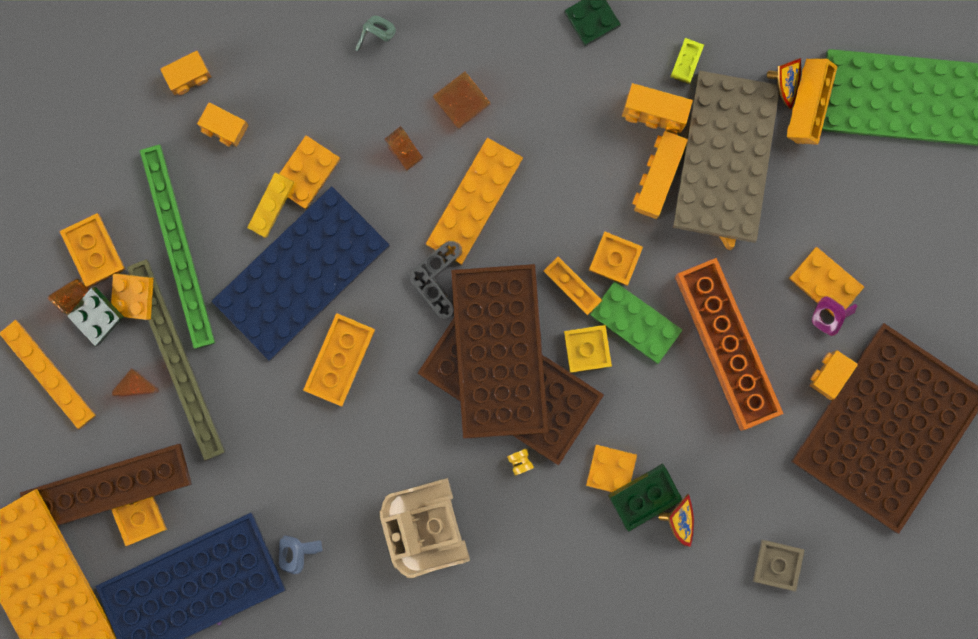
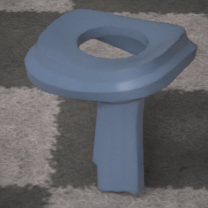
M284 535L279 542L280 568L292 574L301 573L304 566V554L322 552V542L318 540L301 543L295 537ZM288 547H290L293 552V560L291 563H288L286 561Z

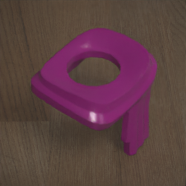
M825 296L819 301L814 311L812 323L824 333L834 336L839 332L845 318L855 313L857 305L854 304L845 309L832 298ZM823 309H830L833 312L835 319L832 324H827L822 320L821 311Z

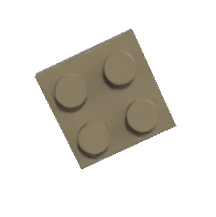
M761 540L753 581L796 591L805 550Z

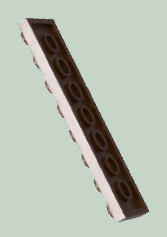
M176 444L20 492V496L23 497L37 489L56 525L59 526L192 485L182 446L181 444Z

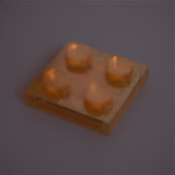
M465 71L433 95V99L458 130L491 105V102Z

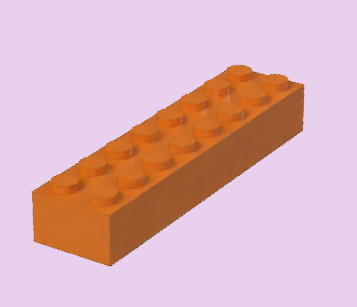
M717 258L678 273L675 279L740 431L784 414Z

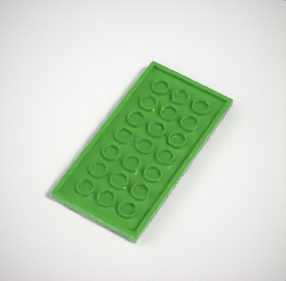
M834 49L827 50L826 59H829L838 67L822 131L978 146V63Z

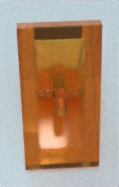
M76 278L49 295L47 299L62 313L69 315L89 289Z
M131 368L112 391V396L122 397L158 393L159 388L137 370Z

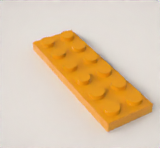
M487 137L426 245L437 250L448 241L458 242L462 247V254L455 262L462 265L522 162L523 157ZM448 246L449 251L443 255L446 257L449 254L455 255L456 253L454 252V250L456 249V247Z

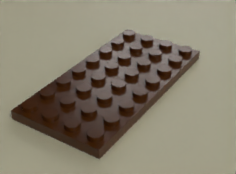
M535 264L451 270L463 439L548 433Z
M454 317L417 374L460 401ZM542 355L548 433L512 436L559 466L604 394Z

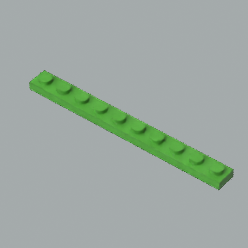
M159 144L141 149L142 161L193 347L198 349L215 344L162 147Z

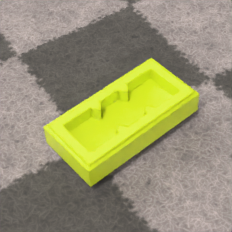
M685 38L670 77L690 84L704 44Z

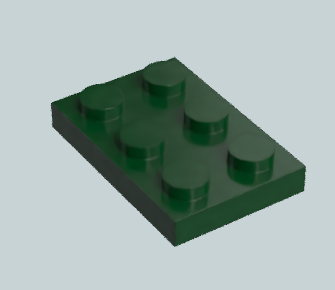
M663 463L608 495L628 532L682 501V497Z

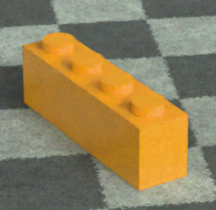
M806 59L800 85L797 89L795 105L792 109L790 125L787 129V137L797 144H819L838 67L829 59Z
M664 131L662 136L658 135L654 147L657 148L655 155H650L646 165L650 169L648 174L643 173L639 184L643 186L640 193L636 192L632 202L635 205V212L657 220L688 139Z

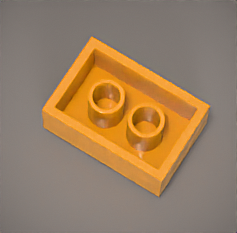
M632 83L622 117H625V120L631 123L639 121L646 123L645 126L657 129V127L664 128L667 132L677 134V132H682L687 123L693 100Z

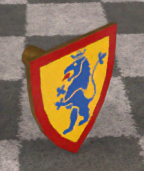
M801 58L779 65L778 71L769 70L767 72L768 79H777L779 95H781L789 109L794 104L800 84Z
M687 494L671 513H660L659 520L669 521L670 528L677 541L684 546L691 547L694 516L690 496Z

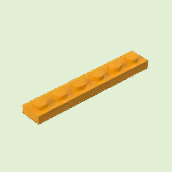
M14 320L0 332L1 337L77 429H81L96 417L95 413L17 320Z

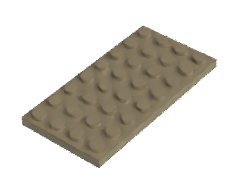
M699 70L673 228L756 243L779 97L778 85Z

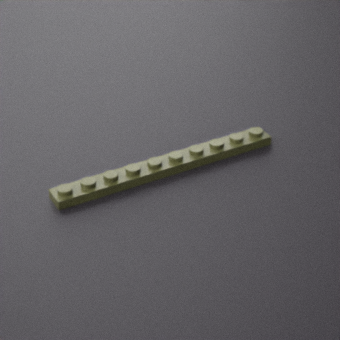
M145 259L128 266L130 275L154 278L151 319L148 321L204 461L226 453L149 261Z

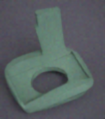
M372 16L363 24V30L355 50H360L367 31L388 42L393 38L396 28L386 19ZM374 24L384 26L387 29V31H384L374 26Z

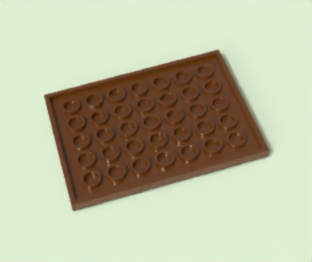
M882 323L856 362L858 364L836 398L831 400L791 462L896 534H899L978 413V385L887 324Z

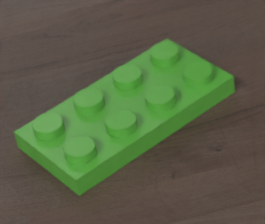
M615 281L603 296V301L590 314L602 325H606V328L657 364H659L682 332L681 328Z

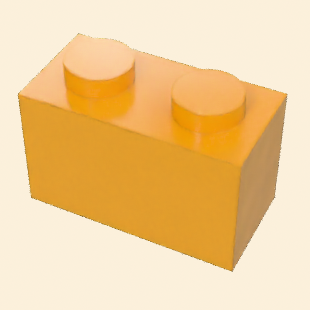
M197 50L160 68L174 95H183L190 90L189 88L195 85L201 86L211 78Z
M210 102L197 123L201 128L200 132L211 138L213 135L220 138L219 142L228 147L231 144L237 147L249 126L245 120Z
M838 350L832 353L828 352L822 360V363H824L820 370L817 369L810 378L812 382L809 386L829 400L836 398L858 365Z

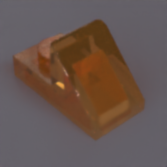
M401 126L384 139L389 145V150L407 171L423 159Z

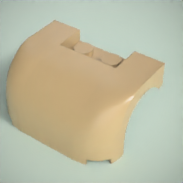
M448 478L391 493L383 501L380 519L394 567L401 574L407 576L406 578L418 577L435 570L470 561L465 540H461L450 500L453 499Z

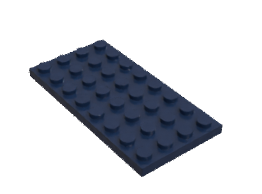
M331 186L225 287L212 302L271 361L390 245Z
M253 513L244 515L95 586L117 639H186L287 591Z

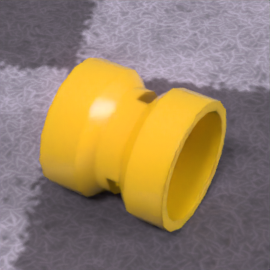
M527 449L507 456L509 462L514 467L513 473L515 476L534 468L532 462L528 460Z

